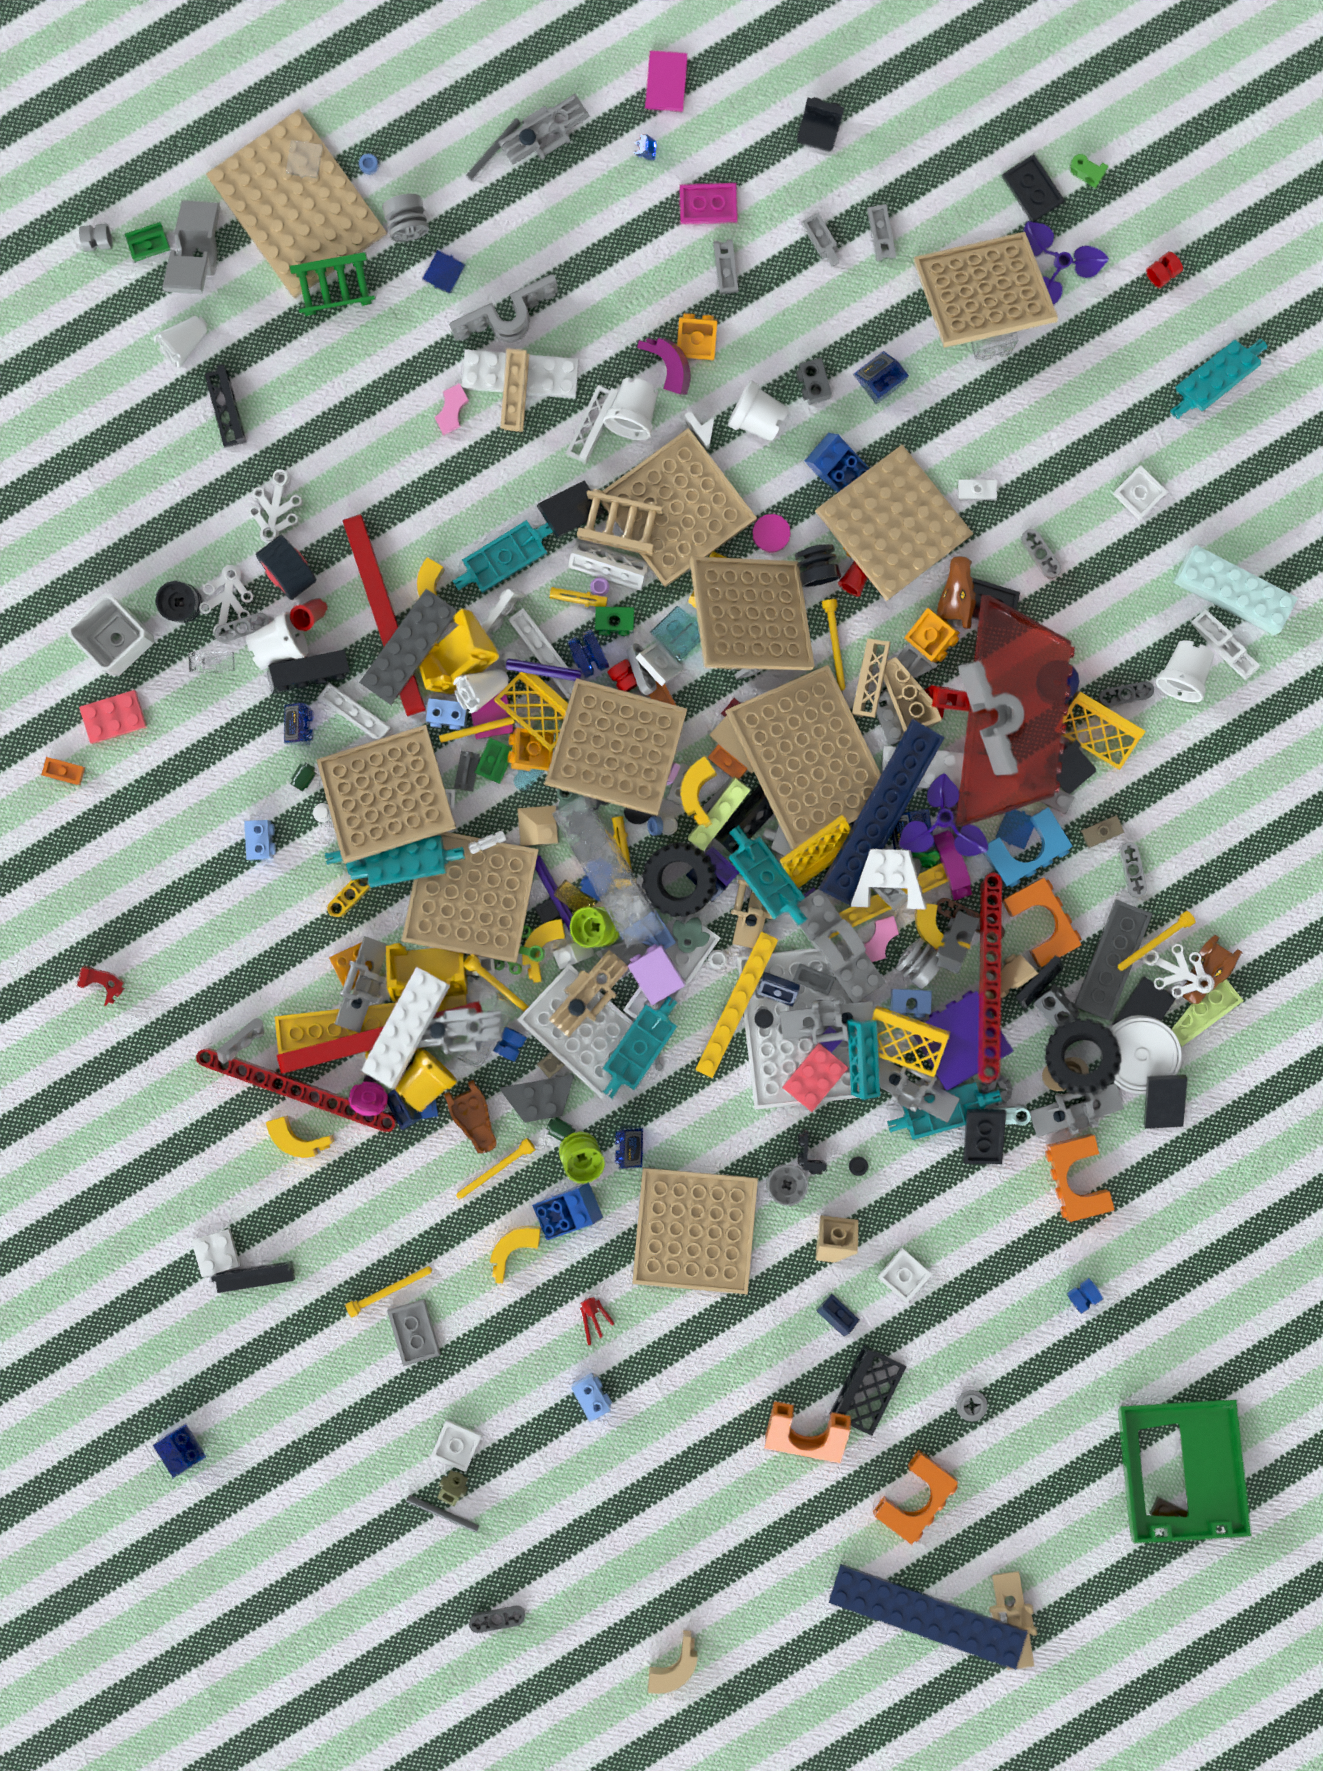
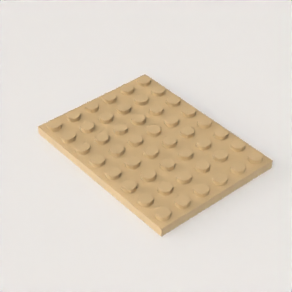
M299 109L206 173L208 179L294 299L302 294L299 277L296 274H291L289 266L361 253L387 234ZM334 267L326 268L327 272L325 274L328 276L334 272ZM315 270L308 271L306 277L308 286L311 288L319 282L318 274H315Z
M829 665L725 711L791 850L797 848L841 815L846 818L848 824L856 821L881 773Z

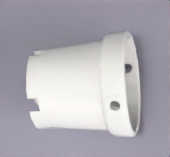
M625 378L611 409L607 410L603 423L609 430L619 436L633 440H646L650 438L653 425L651 421L658 390L654 392L655 386L647 381L635 378L634 382H628L629 378Z
M751 380L744 389L730 417L728 426L734 430L740 428L772 441L782 421H784L789 407L762 391L759 384Z
M284 611L271 623L246 636L249 652L253 651L255 657L252 658L261 670L267 669L268 665L306 658L309 655L305 636L302 631L292 625L289 612Z
M1183 640L1179 641L1167 666L1159 673L1155 683L1161 691L1176 699L1186 702H1200L1206 692L1205 683L1213 662L1214 653L1202 644L1198 648L1193 646V641Z

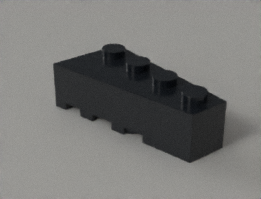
M339 650L268 665L266 673L273 695L296 688H305L312 684H324L332 679H335V681L343 680L349 675L350 670L345 650Z

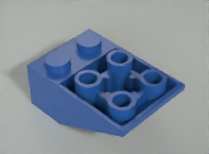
M828 433L804 460L812 471L837 493L870 469L840 435Z
M589 1183L573 1187L532 1205L546 1240L593 1225L603 1218Z

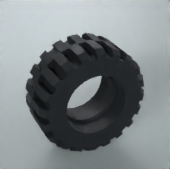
M671 843L658 849L650 856V859L644 866V872H642V889H645L646 899L651 901L653 908H658L660 913L664 915L669 914L671 917H686L698 912L711 900L716 890L717 875L715 874V865L712 864L709 855H706L704 851L690 843ZM673 862H685L696 872V888L686 897H674L663 887V871Z
M1077 1018L1071 1023L1069 1021L1064 1022L1063 1027L1060 1028L1058 1026L1055 1029L1054 1035H1050L1049 1043L1045 1048V1061L1052 1079L1063 1090L1066 1089L1072 1094L1080 1093V1096H1086V1093L1094 1095L1101 1089L1103 1091L1107 1089V1085L1116 1080L1115 1077L1119 1074L1122 1059L1120 1047L1116 1036L1112 1034L1108 1027L1105 1028L1101 1022L1097 1021L1095 1023L1092 1019L1086 1018V1021H1081L1080 1018ZM1081 1040L1094 1042L1102 1053V1061L1099 1067L1087 1074L1075 1073L1065 1063L1067 1048Z

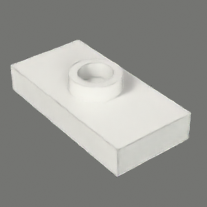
M958 480V500L997 499V480Z

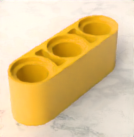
M360 879L351 880L329 902L327 907L328 913L334 917L344 916L371 887L369 884L362 886ZM350 889L355 891V897L352 900H349L346 896L347 891ZM336 903L342 906L339 914L333 911V906Z

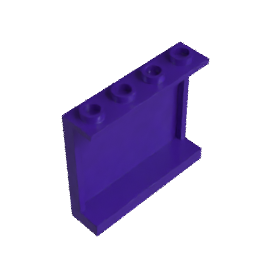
M968 991L962 995V1000L958 1002L954 1000L945 1006L947 1009L939 1012V1010L929 1015L930 1019L925 1021L927 1024L950 1032L936 1071L946 1091L978 1073L979 993L977 991ZM986 1011V1016L993 1019L991 1013ZM1000 1029L1001 1060L1013 1053L1014 1050ZM986 1030V1036L993 1038L992 1031ZM913 1035L918 1045L923 1043L920 1035ZM936 1041L928 1043L932 1053L939 1051L942 1043ZM925 1045L920 1047L925 1056L930 1055ZM985 1049V1054L988 1057H993V1052L990 1049ZM930 1057L927 1060L929 1061L932 1068H934L933 1060Z

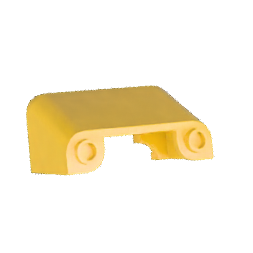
M461 609L457 612L454 620L458 626L439 643L434 645L419 666L425 689L449 695L455 694L454 691L457 690V684L454 685L455 678L483 672L499 658L497 648L474 614L466 609Z
M400 943L386 946L387 989L391 1000L398 1002L416 967L450 985L444 997L467 995L466 968L463 966L465 954L438 948L407 951L406 947Z

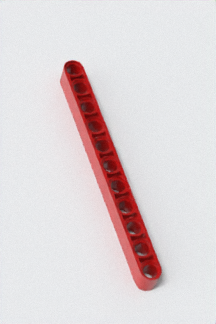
M359 514L344 519L343 524L383 646L385 647L399 626L362 515ZM413 675L400 693L407 717L426 711L415 675Z
M997 873L987 874L981 882L978 1076L985 1083L992 1082L1000 1073L1002 879ZM987 880H992L995 883V887H991ZM990 898L994 900L995 905H990L987 902V899ZM987 917H992L995 924H990L987 921ZM988 935L994 938V943L987 940ZM986 955H992L994 957V962L989 961ZM986 973H991L994 976V981L987 979ZM986 992H991L994 995V1000L988 999ZM986 1011H991L994 1015V1018H988L986 1016ZM985 1031H992L993 1038L987 1037ZM985 1049H990L993 1052V1057H988L985 1054ZM985 1068L992 1070L993 1077L985 1074Z
M477 1001L436 1012L433 1018L443 1017L445 1011L474 1008L476 1013H483L481 1002ZM384 1026L278 1054L276 1056L281 1074L372 1050Z
M203 1049L196 1055L198 1064L203 1067L374 1129L390 1132L397 1125L394 1115L386 1111L374 1115L373 1121L366 1120L365 1115L357 1112L351 1115L347 1112V1106L350 1105L349 1098L237 1057L230 1061L228 1060L229 1066L227 1069H224L218 1060L217 1050ZM205 1052H208L211 1056L209 1062L203 1060ZM241 1065L247 1068L245 1076L239 1073ZM258 1072L264 1073L265 1080L263 1082L257 1079ZM277 1078H280L283 1081V1087L281 1089L275 1086V1080ZM294 1085L301 1087L300 1095L294 1094ZM313 1091L317 1092L320 1096L317 1102L311 1099ZM330 1098L337 1100L338 1106L336 1108L330 1107ZM384 1118L391 1119L392 1126L390 1128L383 1125Z

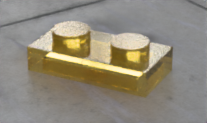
M566 879L553 893L556 898L575 912L581 908L593 907L596 904L593 899Z

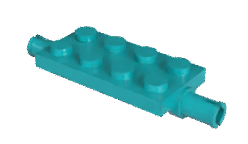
M1259 339L1251 347L1245 348L1239 342L1233 340L1176 386V391L1182 395L1183 401L1170 410L1173 417L1179 419L1187 411L1195 408L1203 412L1261 365V359L1257 355L1267 349L1266 343Z
M525 520L462 559L467 572L452 580L459 591L471 582H476L481 592H486L546 555L547 551L541 541L553 531L548 523L535 529Z
M740 826L734 828L730 835L738 843L739 849L728 858L771 917L776 919L786 912L790 914L797 926L804 923L808 918L803 914L798 904L805 897L760 836L755 840L748 839Z
M441 835L367 856L366 866L350 868L349 871L352 873L349 874L352 881L368 877L370 887L444 874L446 873V864L449 861L465 859V852L463 847L446 850L443 846V838Z
M667 996L660 1009L656 1011L645 1005L602 1069L612 1075V1080L603 1091L611 1099L614 1098L622 1085H627L632 1090L636 1089L678 1027L668 1017L676 1004H678L677 1001L673 1000L668 1006L673 998Z
M976 1082L946 1091L960 1099L948 1123L922 1109L917 1108L916 1112L902 1106L904 1111L903 1117L887 1121L888 1126H892L889 1127V1131L892 1133L907 1128V1130L909 1129L911 1139L915 1140L965 1126L966 1110L984 1109L987 1105L1002 1102V1098L999 1096L1001 1095L1000 1091L996 1090L982 1095V1093H979ZM932 1094L926 1095L924 1100L927 1103H932L935 1101V1097Z

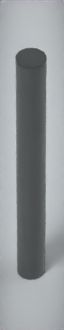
M517 118L511 122L466 174L470 180L479 173L501 147L498 142L518 128L521 122Z
M408 1495L407 1503L477 1533L479 1525Z

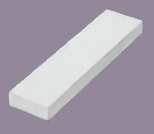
M331 683L327 684L318 697L375 740L384 738L391 729V727Z

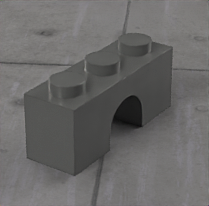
M960 911L957 912L955 918L951 917L947 926L950 928V932L945 931L941 941L945 943L944 947L939 946L935 956L939 958L937 966L957 974L959 973L968 948L961 946L958 942L970 945L980 919Z

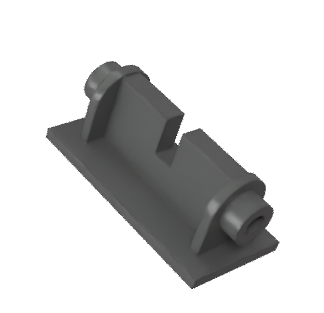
M461 751L455 789L473 792L476 779L474 771L479 762L480 754Z

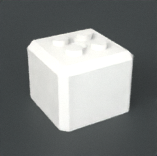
M103 595L68 628V636L100 670L112 676H120L154 644V636L121 601L111 595ZM116 634L122 636L119 644H114L112 640Z

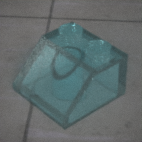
M678 606L650 631L679 661L701 642L697 620Z

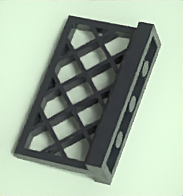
M863 1344L829 1414L846 1415L847 1411L855 1409L857 1417L851 1419L850 1426L873 1436L907 1366ZM876 1356L881 1359L883 1365L873 1369L871 1363ZM894 1365L899 1367L897 1374L890 1377L887 1368ZM884 1369L887 1378L877 1381L875 1372ZM872 1374L874 1383L864 1386V1377ZM888 1382L890 1386L888 1392L881 1394L878 1385ZM876 1387L878 1395L868 1399L866 1390ZM863 1391L866 1400L856 1403L855 1395ZM880 1399V1408L872 1411L870 1403ZM867 1404L870 1413L860 1416L857 1407ZM871 1417L873 1423L870 1429L863 1427L861 1420Z

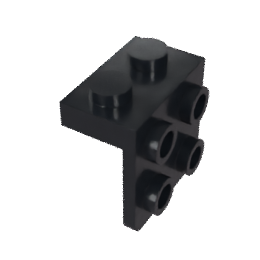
M808 97L796 141L799 144L831 152L836 141L844 107L837 103L823 102L817 97Z
M1077 739L1072 742L1068 740L1060 747L1062 751L1058 754L1053 753L1046 759L1048 763L1043 766L1068 794L1072 793L1096 772L1094 765L1079 749L1081 744Z
M802 1129V1133H798V1145L801 1146V1153L798 1152V1164L803 1171H809L814 1175H822V1171H827V1163L824 1160H808V1131Z

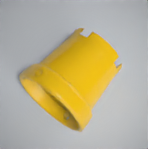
M421 1048L416 1053L413 1063L398 1081L395 1090L400 1096L403 1095L412 1107L422 1112L444 1090L452 1088L458 1081L438 1059Z

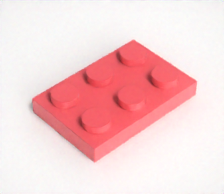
M135 690L79 707L91 744L147 727Z
M818 1043L782 1088L813 1112L849 1067Z

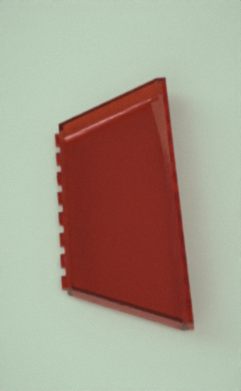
M982 595L974 662L981 661V664L985 667V676L987 682L992 687V695L1000 693L1013 695L1023 706L1024 719L1018 728L1019 730L1006 735L1011 743L1012 755L1017 760L1018 772L1007 775L994 774L980 730L994 725L998 721V712L995 708L990 710L984 708L973 712L970 705L956 826L974 824L1055 796V793H1059L1060 782L1056 781L1057 774H1061L1062 762L1058 761L1059 754L1063 755L1064 743H1061V735L1066 733V724H1063V716L1068 715L1069 704H1065V698L1070 697L1071 685H1067L1068 677L1072 678L1073 666H1069L1070 658H1074L1075 647L1071 646V640L989 595Z

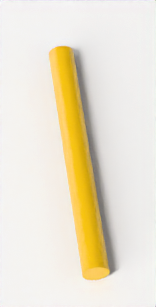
M510 716L439 735L440 742L443 743L514 724L515 720Z

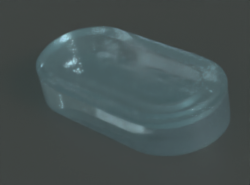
M520 770L514 778V785L521 791H527L535 784L545 770Z

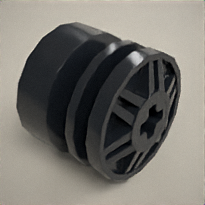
M833 544L811 546L795 554V559L800 561L797 563V567L807 568V570L799 574L802 587L819 586L841 578L839 565L829 564V562L837 558L836 554H830L835 551Z
M170 581L162 585L155 599L156 608L161 616L167 620L187 623L196 619L201 613L199 610L200 604L203 603L202 596L195 587L180 581ZM179 599L184 600V601H183L184 606H179V605H180Z

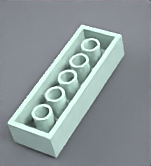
M1197 545L1189 550L1172 582L1272 635L1281 632L1298 597Z

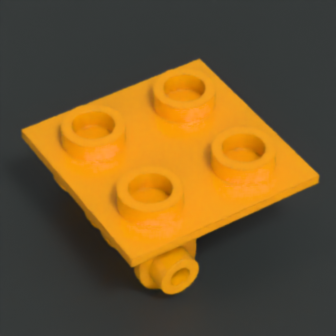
M362 942L329 957L343 987L351 967L349 963L350 961L356 962ZM369 960L366 961L365 966H368V970L370 971L372 969V963ZM359 969L357 970L351 990L355 988L360 973Z

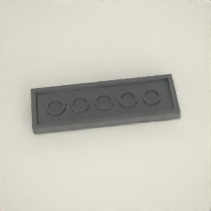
M425 589L359 683L392 706L458 611L431 591Z
M1119 900L1114 901L1075 1001L1079 1009L1111 1021L1132 965H1130L1125 970L1120 971L1118 964L1139 950L1152 913Z

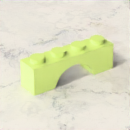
M734 776L716 803L706 814L712 825L706 828L703 824L700 826L697 824L689 834L688 840L704 851L750 792V788Z

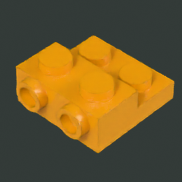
M684 313L683 317H679L677 346L684 352L686 358L714 360L717 320L714 319L713 315H702V318H695V314Z
M927 608L904 639L931 662L937 663L945 659L947 656L946 650L949 646L953 647L959 641L958 635L960 632L930 608Z
M517 727L513 734L509 736V745H512V751L508 754V763H511V769L549 771L553 750L550 752L526 729ZM545 733V740L550 745L553 744L554 733Z

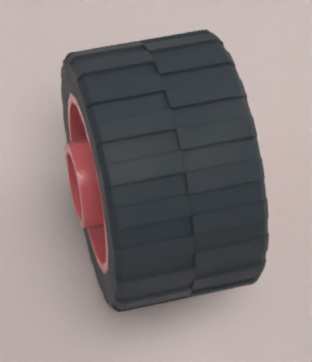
M282 535L276 537L256 553V557L266 570L265 573L269 579L290 600L296 598L317 580L301 553Z

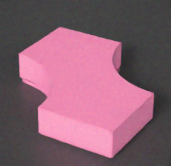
M460 383L443 391L445 398L444 407L434 417L443 436L460 428V410L469 402Z
M894 916L875 921L874 935L868 942L864 943L865 953L871 962L885 959V950L888 942L899 934Z

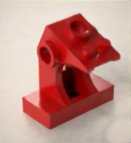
M935 685L925 689V692L933 700L932 707H937L942 719L944 709L969 712L970 702L966 691Z
M86 965L81 968L77 987L85 988L91 983L103 985L107 991L104 1006L108 1003L112 1005L115 1002L113 999L114 995L118 998L125 989L122 987L125 982L114 973ZM109 981L114 982L113 987L109 985Z

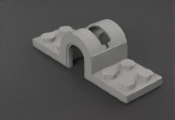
M181 201L174 233L178 255H176L175 250L171 249L163 282L164 292L203 294L206 275L213 276L217 267L215 232L221 208L220 203ZM196 248L203 252V257H193V252H196Z
M554 275L546 276L509 294L514 303L512 307L516 313V317L512 321L501 320L493 303H490L450 322L449 326L455 341L465 340L476 331L482 332L488 325L491 326L495 337L502 341L515 342L525 336L529 328L530 318L527 307L532 308L543 299L549 300L558 293Z
M981 661L958 666L973 712L987 708V710L995 708L998 712V721L994 725L980 730L994 774L1007 775L1017 773V760L1012 755L1011 743L1006 735L1019 730L1018 728L1023 722L1024 709L1021 702L1015 696L1006 693L992 695V687L987 682L986 670Z
M815 890L798 904V907L808 918L799 926L812 945L818 948L828 961L827 967L852 1003L859 1002L886 983L865 953L866 948L856 931L845 919L840 917L823 891ZM837 931L853 953L845 960L834 943L828 938Z

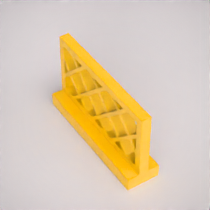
M520 672L494 701L551 752L556 747L558 733H560L557 720H564L568 703L536 674ZM521 680L526 685V691H515V684ZM504 695H513V704H505L500 699ZM515 695H526L527 704H516ZM529 695H538L540 697V704H529ZM540 707L541 717H530V708ZM543 707H551L554 710V717H544ZM516 708H527V717H519L516 714ZM541 720L542 730L531 728L530 721ZM544 720H555V730H544ZM545 733H555L556 741L552 745L545 740Z
M1077 691L1070 706L1054 729V731L1071 741L1077 739L1081 744L1080 747L1119 770L1146 732L1080 691ZM1076 703L1083 707L1084 715L1073 717L1072 709ZM1097 715L1101 725L1090 727L1088 716ZM1085 717L1087 728L1077 731L1074 720ZM1072 721L1074 732L1065 733L1060 728L1064 722ZM1104 726H1115L1117 735L1106 737ZM1101 727L1104 738L1093 740L1091 730ZM1088 731L1090 741L1080 742L1077 733ZM1130 735L1135 738L1130 746H1122L1120 736ZM1118 737L1120 748L1109 750L1107 740ZM1105 741L1107 751L1096 752L1094 743ZM1121 750L1122 759L1119 764H1116L1112 761L1110 753Z
M843 815L779 860L797 888L833 863L851 830Z
M877 1005L872 1020L884 1022L887 1028L877 1033L880 1045L878 1057L935 1077L950 1032ZM897 1027L901 1028L905 1036L895 1040L891 1030ZM889 1032L893 1041L883 1046L879 1035ZM915 1034L920 1035L923 1043L914 1047L909 1037ZM907 1038L911 1048L901 1052L897 1042ZM936 1041L942 1043L939 1051L932 1053L928 1043ZM894 1044L899 1054L889 1056L885 1048ZM925 1045L930 1055L920 1059L915 1049ZM913 1051L917 1061L912 1063L906 1062L903 1055ZM931 1057L934 1063L933 1070L925 1069L922 1061Z

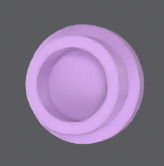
M601 577L595 578L590 585L591 592L594 595L605 596L609 591L608 581Z

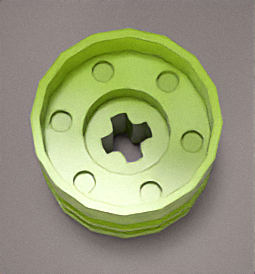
M585 907L576 911L571 918L570 932L574 941L582 947L610 946L620 936L621 921L617 913L611 908Z
M576 1132L568 1135L561 1142L559 1157L570 1180L575 1183L584 1184L594 1181L602 1174L605 1166L604 1157L594 1136L586 1132Z

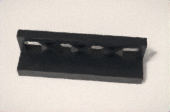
M222 364L216 366L217 371L205 373V378L223 447L227 448L246 443L247 441L229 372L226 366ZM219 376L221 384L218 388L212 385V377ZM219 393L224 394L226 402L223 406L216 401ZM224 411L228 412L230 416L228 425L221 421ZM231 429L236 440L227 442L226 434Z
M761 785L729 817L714 837L731 854L739 849L738 843L733 848L729 846L734 840L732 835H730L734 828L740 826L744 832V828L747 825H751L750 830L745 833L748 839H751L774 814ZM760 811H764L763 816L760 819H756L757 814Z
M292 1261L219 1272L211 1276L212 1282H216L217 1293L290 1282L295 1280Z

